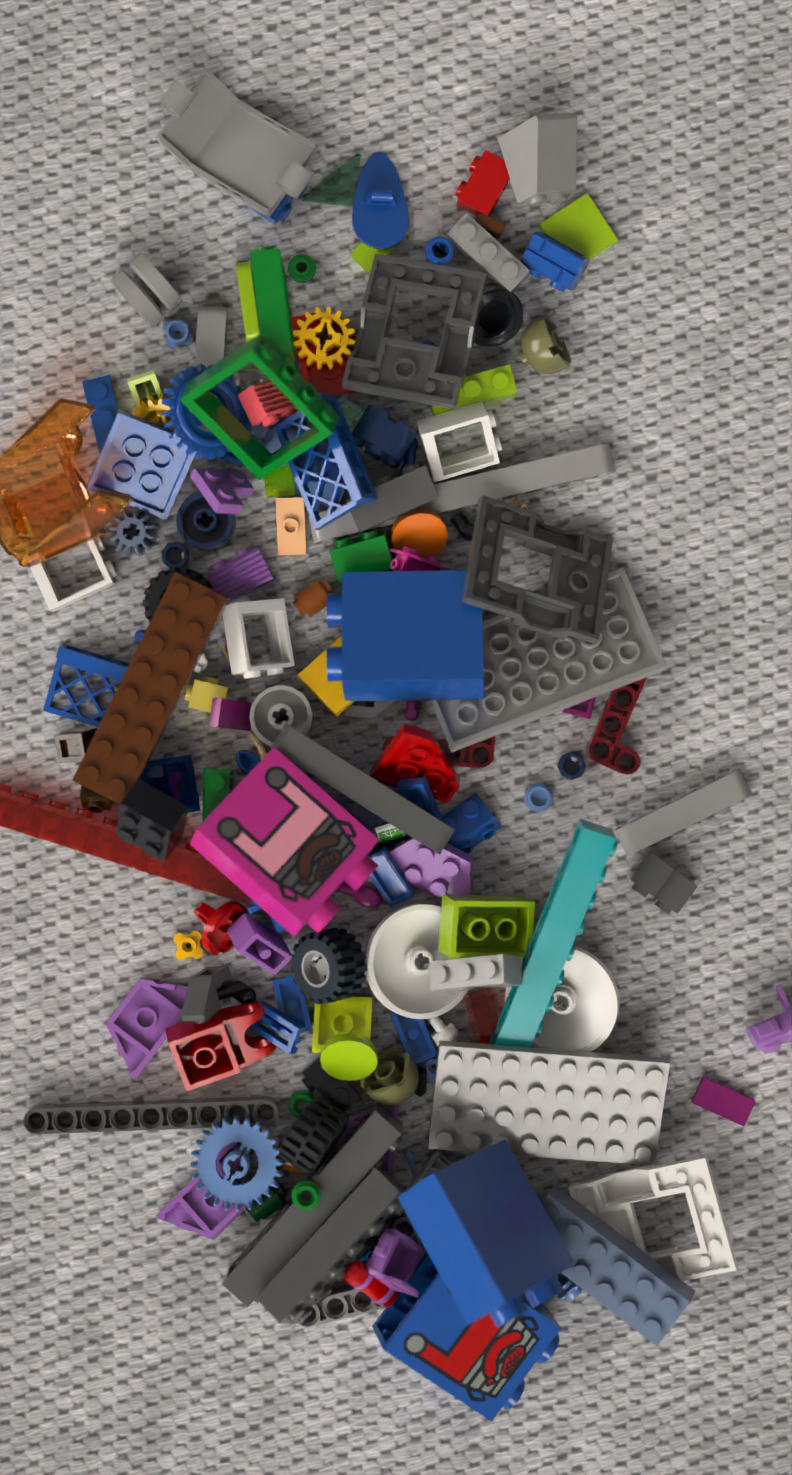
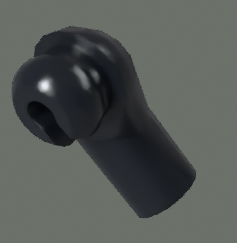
M459 512L450 521L464 540L472 541L475 524H470L463 513Z
M241 981L230 982L216 989L219 1001L233 997L242 1004L256 1002L255 991Z

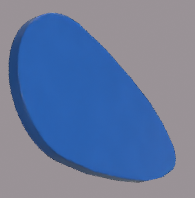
M375 152L366 162L360 174L353 203L352 227L359 240L367 246L376 249H387L399 244L404 239L409 226L408 209L403 187L395 167L384 153Z

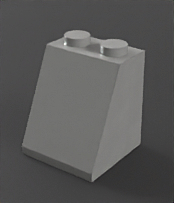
M576 113L535 115L498 138L518 204L530 203L531 206H538L547 201L551 205L558 204L567 199V194L576 190Z

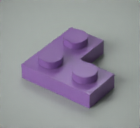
M194 468L190 476L215 513L239 514L243 503L238 497H250L254 489L246 475L238 469Z

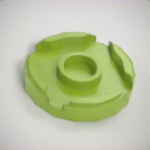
M338 1034L329 1038L321 1049L320 1062L322 1068L330 1076L340 1080H361L370 1076L376 1069L378 1063L376 1046L366 1037L363 1039L357 1038V1034Z

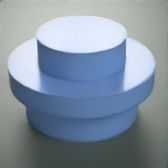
M536 783L526 790L524 799L528 808L536 812H542L551 806L553 794L548 786Z

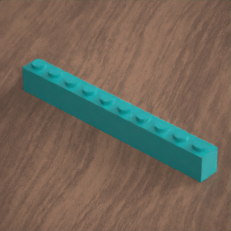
M579 819L522 960V986L511 987L489 1044L533 1048L532 1043L535 1036H540L544 1021H542L544 1013L551 1010L554 1002L553 991L556 986L559 987L564 978L565 971L562 969L566 960L570 961L574 954L575 945L573 943L576 935H581L586 922L584 919L587 909L591 910L595 903L596 893L594 891L597 884H601L605 879L607 872L605 865L608 857H613L616 852L618 841L612 829Z

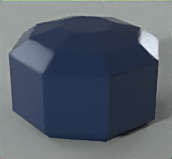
M180 542L168 543L161 551L162 562L169 568L185 567L190 561L189 550Z
M571 751L561 755L557 767L561 776L573 780L582 776L586 764L581 755Z

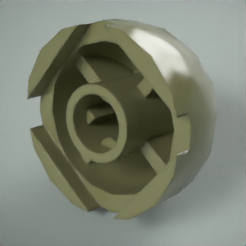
M547 315L530 323L522 332L520 340L522 349L519 351V356L525 366L531 365L535 371L542 374H554L570 367L571 357L564 340L561 342L554 331L557 326Z
M398 1047L389 1048L378 1053L376 1069L370 1076L361 1079V1087L376 1103L385 1106H396L407 1101L413 1095L419 1083V1073L416 1063L407 1052Z

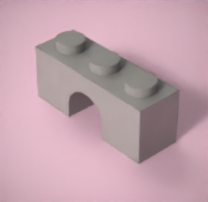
M465 213L447 233V239L452 243L453 247L467 260L469 258L478 264L487 273L488 279L499 289L514 293L528 278L530 270L468 213Z
M498 954L429 961L430 990L456 992L473 990L474 987L500 988L522 986L521 956Z

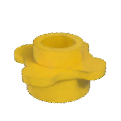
M192 931L191 934L179 932L174 936L173 940L177 944L175 956L178 960L183 961L188 957L196 959L202 957L204 951L200 947V940L202 938L200 932ZM190 943L191 948H187L186 944Z

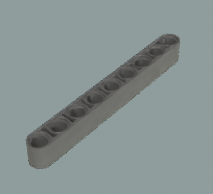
M269 1096L39 1104L33 1106L25 1114L23 1124L25 1129L31 1134L212 1128L211 1124L213 1122L222 1127V1119L224 1117L228 1119L230 1124H233L234 1117L231 1114L230 1108L234 1105H240L246 1112L243 1118H239L241 1124L244 1123L247 1117H250L251 1126H254L258 1121H261V1126H268L277 1120L280 1107L277 1100ZM263 1104H269L273 1107L274 1114L271 1117H264L259 1113V1107ZM206 1106L215 1108L217 1117L214 1119L205 1118L202 1114V1109ZM178 1107L186 1109L188 1118L186 1120H178L174 1116V1109ZM149 1108L156 1109L160 1115L159 1120L154 1122L148 1120L145 1111ZM121 1109L127 1110L131 1115V1121L121 1122L117 1118V1111ZM95 1110L100 1112L102 1122L98 1124L91 1122L88 1117L89 1111ZM64 1111L71 1113L74 1119L73 1124H64L60 1119V1113ZM32 1113L42 1114L45 1124L41 1126L34 1124L31 1118Z

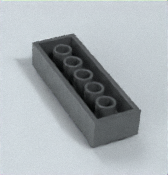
M375 1168L262 1290L256 1299L279 1323H303L311 1315V1307L317 1301L320 1303L328 1297L332 1291L330 1287L337 1279L339 1281L344 1279L343 1273L348 1265L354 1262L356 1258H363L371 1249L369 1244L376 1237L380 1238L386 1228L390 1229L391 1225L389 1222L396 1215L399 1217L405 1213L398 1197L407 1190L389 1172Z

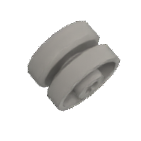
M140 253L130 262V268L138 280L135 281L129 273L121 270L111 279V282L136 312L154 328L163 320V313L155 301H158L165 309L173 311L183 301L167 277Z
M277 685L268 687L257 695L251 705L249 719L252 730L258 739L272 746L286 723L307 736L312 729L314 714L311 703L303 693L290 686ZM281 711L286 712V715H288L287 721L279 722L277 719L278 713Z

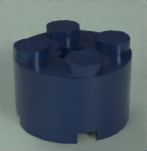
M368 405L351 432L355 444L359 448L364 446L365 450L363 453L378 461L382 457L384 463L397 469L417 433L400 419L396 421L390 417V413L376 406Z
M199 491L189 495L181 504L176 515V524L180 535L190 546L200 551L209 552L218 550L229 543L235 533L236 517L235 514L215 513ZM204 515H208L210 519H214V521L209 524V528H205L203 524H199V522L204 520Z

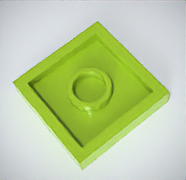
M588 193L539 225L546 235L590 258V260L618 242L617 237Z

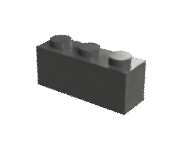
M418 463L402 469V476L393 479L391 475L375 481L377 486L374 487V491L378 499L370 504H362L350 511L359 533L439 499L426 465L419 468ZM351 498L347 499V500H346V503L351 502L352 499H351Z

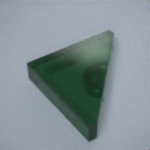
M356 153L352 159L324 178L320 184L303 195L302 201L353 208L361 154Z

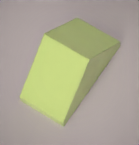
M154 370L127 379L137 408L140 400L146 404L148 403V395H152L155 400H158L160 393H163L159 378Z

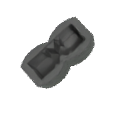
M651 852L648 853L630 878L634 882L632 888L645 898L648 894H651L657 899L655 905L668 915L671 911L678 914L698 887Z

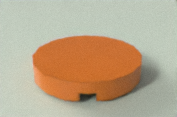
M417 508L411 510V513L402 514L396 519L392 525L390 537L394 549L402 551L403 546L419 551L418 556L424 558L425 555L436 557L446 546L448 533L446 525L438 513L430 509Z

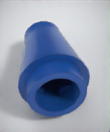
M435 237L426 246V256L432 264L445 265L452 260L454 247L448 239ZM438 252L442 257L437 258L434 256V253Z

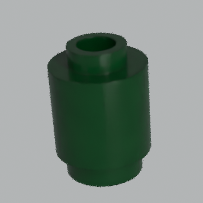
M280 1183L278 1188L269 1186L273 1194L271 1198L262 1194V1205L253 1200L252 1209L246 1208L247 1212L256 1222L261 1219L266 1220L287 1203L285 1197L288 1194Z

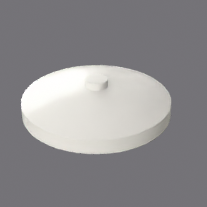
M411 904L394 910L376 926L367 944L365 952L367 971L365 972L372 992L386 1008L404 1017L429 1019L440 1016L453 1009L468 992V990L456 992L430 990L429 961L458 959L449 958L438 951L441 907Z
M575 946L572 959L570 961L566 960L562 969L565 971L563 981L553 991L554 1002L549 1012L545 1011L542 1018V1021H544L543 1029L539 1037L535 1036L532 1043L533 1048L592 1052L607 1039L616 1024L620 1001L618 988L611 972L595 955ZM506 987L505 1002L507 1000L511 987Z

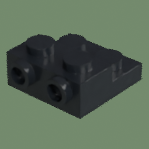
M320 1055L302 1070V1074L305 1077L301 1080L311 1092L317 1090L323 1098L342 1111H346L365 1093V1090L361 1087V1080L346 1081L330 1076L322 1068Z

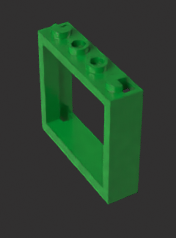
M265 245L258 246L256 251H250L259 332L296 369L286 276L280 248L274 249V246L265 247Z
M258 334L188 382L179 399L259 480L332 435L340 418L332 409L333 407L323 400L315 388L308 384L297 373L294 366L288 363L261 334ZM251 361L314 425V427L272 454L209 391V389Z

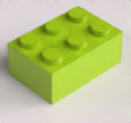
M442 894L438 951L449 958H468L498 954L515 955L524 958L533 935L535 901L523 895Z

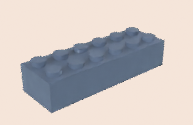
M555 1185L541 1203L576 1263L563 1271L562 1274L646 1339L658 1346L688 1306L696 1291Z

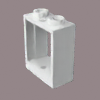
M483 401L416 421L434 483L500 463L497 453L502 451L498 435H493L492 428L496 427L495 418L492 410L486 411ZM480 422L486 445L439 458L434 435Z
M87 530L26 558L50 611L55 612L116 584L113 577L117 576L116 570L111 560L105 561L101 551L105 550V546L99 534L94 536L93 532ZM88 542L104 580L60 599L44 562Z
M284 598L236 602L226 605L222 615L232 675L243 674L244 679L260 677V672L267 671V676L285 674L284 668L295 666ZM264 614L272 662L250 664L243 616Z

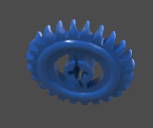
M198 364L194 367L190 365L186 367L185 371L177 372L176 375L180 379L172 378L169 380V383L175 388L170 387L164 390V393L171 396V398L161 401V404L170 407V410L161 413V416L171 417V420L164 427L175 428L169 438L172 439L180 436L181 439L177 447L181 448L188 444L186 454H193L197 450L196 458L198 459L203 458L205 455L208 460L213 459L215 456L223 457L225 452L231 451L212 432L200 429L199 427L205 425L179 400L188 382L213 366L205 367L203 364ZM229 376L209 389V391L219 399L241 424L248 423V419L243 416L245 410L238 398V392L241 388L239 385L233 387L234 379L232 376Z

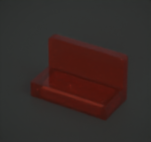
M487 987L463 995L475 1043L489 1044L499 1019L491 988Z

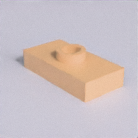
M276 497L278 555L307 554L306 506L303 498Z

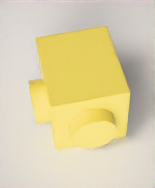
M202 676L201 681L194 680L193 685H188L185 701L189 702V708L211 713L213 697L227 699L230 688L218 685L219 679Z

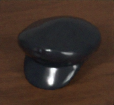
M495 289L483 294L475 328L474 344L484 347L499 346L510 341L518 333L523 322L524 310L521 300L516 294L504 289Z

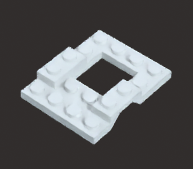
M707 1155L658 1166L651 1164L599 1175L596 1179L572 1183L568 1186L572 1198L681 1281L736 1271L738 1268ZM685 1192L700 1245L683 1249L673 1247L647 1253L633 1203Z

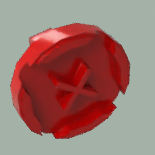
M229 901L215 910L206 903L201 902L195 908L194 914L206 925L202 934L203 947L213 955H219V952L224 954L234 948L235 945L232 944L233 941H231L227 930L244 913L249 914L247 908L237 901Z

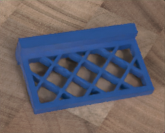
M319 393V395L340 416L333 434L327 437L329 442L327 454L317 451L319 443L306 450L309 454L305 468L299 466L298 456L288 462L315 530L324 528L362 504H370L378 499L336 395ZM300 410L274 426L282 447L290 442L285 429L292 425L298 426L297 438L305 433V430L312 428L307 426L309 419ZM316 456L325 459L321 474L312 471ZM332 462L337 463L340 469L337 480L328 477ZM310 475L319 478L315 494L310 492L307 486ZM326 481L335 484L331 500L322 497ZM342 488L348 490L352 499L346 505L338 503ZM320 501L330 504L327 516L323 519L320 518L318 513Z
M63 644L59 646L57 651V661L43 711L99 727L101 721L95 718L101 716L103 719L107 709H102L95 695L109 689L111 695L114 696L115 690L113 686L121 682L130 663ZM63 664L73 667L79 678L66 684L60 675ZM81 670L88 671V673L83 675ZM93 673L101 675L106 684L105 687L94 693L85 679ZM108 678L115 679L116 681L110 683ZM59 681L62 687L56 690ZM81 681L89 695L76 702L68 687ZM64 690L72 704L65 709L51 706L54 695ZM91 698L99 713L92 717L83 716L78 705ZM74 708L76 713L70 712L68 710Z

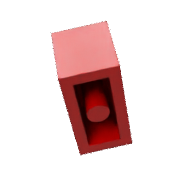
M485 149L481 157L476 155L469 168V171L472 172L467 182L462 180L455 193V196L458 197L457 206L476 217L479 213L490 217L510 181L505 161Z

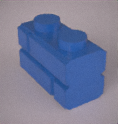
M535 232L520 262L527 266L530 270V275L539 279L543 275L551 280L550 286L565 292L566 289L575 290L590 262V258L543 232Z

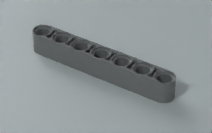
M287 723L271 746V749L275 747L296 765L438 854H441L455 832V829Z

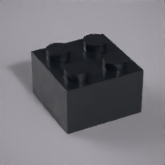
M139 779L120 803L116 835L124 842L144 850L150 857L158 858L165 862L183 838L189 807Z

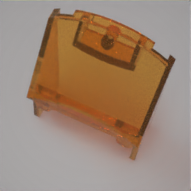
M64 398L58 399L0 456V544L8 555L14 556L19 561L18 564L22 567L31 568L106 534L104 526L133 501L131 494L98 489L90 495L89 490L86 489L87 485L75 455L80 451L83 444L79 425L95 411L93 404Z

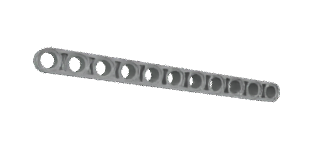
M609 443L434 484L439 499L419 508L446 514L458 511L462 507L469 506L471 508L478 506V501L483 495L500 501L515 497L516 494L520 493L525 495L541 491L542 488L549 486L554 488L570 484L571 481L578 479L583 481L598 477L597 475L603 473L608 475L616 472ZM328 510L318 512L321 519L327 516ZM351 512L320 530H315L310 516H307L314 544H321L322 541L329 539L333 541L359 532ZM398 517L391 519L385 523H382L378 526H375L371 529L383 526L392 527V525Z

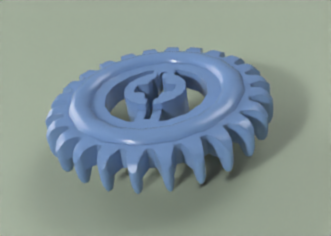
M237 1115L234 1117L233 1124H230L228 1119L224 1117L222 1119V1127L213 1122L211 1124L213 1133L208 1130L202 1131L206 1141L200 1139L195 1141L201 1150H193L191 1152V1155L199 1158V1160L190 1164V1167L199 1169L198 1172L192 1175V1179L202 1180L196 1189L207 1188L204 1199L214 1195V1206H217L223 1200L225 1211L230 1208L232 1203L235 1204L237 1212L241 1210L242 1203L244 1202L249 1210L253 1207V1200L262 1205V1194L270 1198L273 1195L269 1186L279 1187V1183L274 1177H282L284 1175L281 1170L276 1168L285 1163L283 1159L276 1158L280 1148H274L273 1145L278 1141V1138L268 1139L271 1129L267 1128L261 1132V1121L251 1126L250 1117H247L243 1124L240 1123ZM241 1142L240 1149L231 1151L224 1159L223 1170L226 1175L222 1178L217 1169L219 1152L230 1143ZM246 1146L247 1149L241 1158V1166L244 1169L239 1167L229 1180L228 1178L233 1170V1163L230 1160L235 1161L237 1157L239 1158ZM252 1148L258 1157L259 1167L256 1175L252 1180L244 1184H233L235 1179L243 1177L250 1169L251 1158L248 1154Z

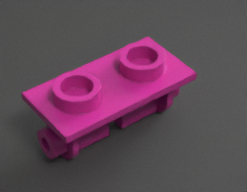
M403 546L402 551L390 548V552L397 554L390 564V568L393 571H450L449 568L440 565L442 560L428 555L421 558L418 556L419 551L405 546Z

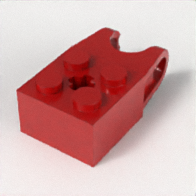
M250 1002L222 1008L212 1015L210 1021L202 1024H196L195 1021H184L165 1028L168 1044L186 1092L241 1073V1069L267 1057L275 1051L277 1046L264 1037H251L245 1034L247 1028L265 1014L264 1006L261 1003Z

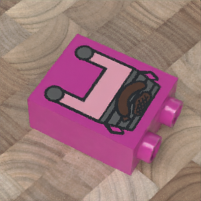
M275 747L196 829L190 843L192 847L293 937L296 936L306 923L319 933L341 908L331 898L333 893L343 882L347 883L354 891H357L379 866L368 856L379 839Z

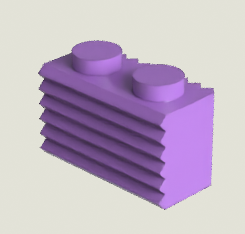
M251 546L246 547L236 553V559L228 563L226 559H223L210 566L212 571L207 573L215 590L230 597L228 603L274 581L258 548L253 550Z
M244 913L227 930L231 941H233L232 944L237 948L236 951L272 974H277L292 959V954L281 934L278 935L277 932L271 930L270 927L268 928L263 922L260 923L259 920H256V918H253L248 913Z

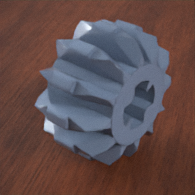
M125 509L123 510L124 520L117 515L113 517L119 525L118 527L109 526L108 529L117 533L109 537V541L111 543L120 541L116 545L115 550L120 552L126 547V557H131L133 548L136 555L141 557L143 555L141 546H144L148 551L152 549L151 545L146 542L147 539L157 540L156 535L148 533L157 527L154 523L146 525L150 521V515L145 514L140 519L141 511L135 509L133 517H131L130 512ZM133 526H137L135 529L140 532L139 536H134L132 540H128L130 536L126 534V531L132 530Z

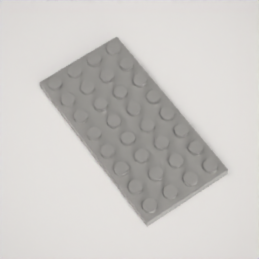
M624 567L608 573L600 638L595 644L571 636H567L562 640L512 624L511 617L501 614L483 621V699L431 700V703L452 753L667 670V665Z
M439 1040L428 1149L480 1152L506 1140L513 1154L517 1156L638 1165L654 1164L655 1166L670 1069L669 1058Z

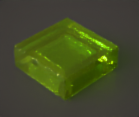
M290 467L278 468L264 477L266 498L295 496L294 476Z

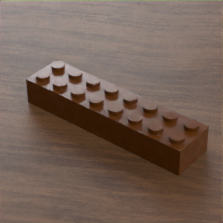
M179 571L174 573L72 781L118 804L121 803L135 783L141 779L230 599L229 596Z

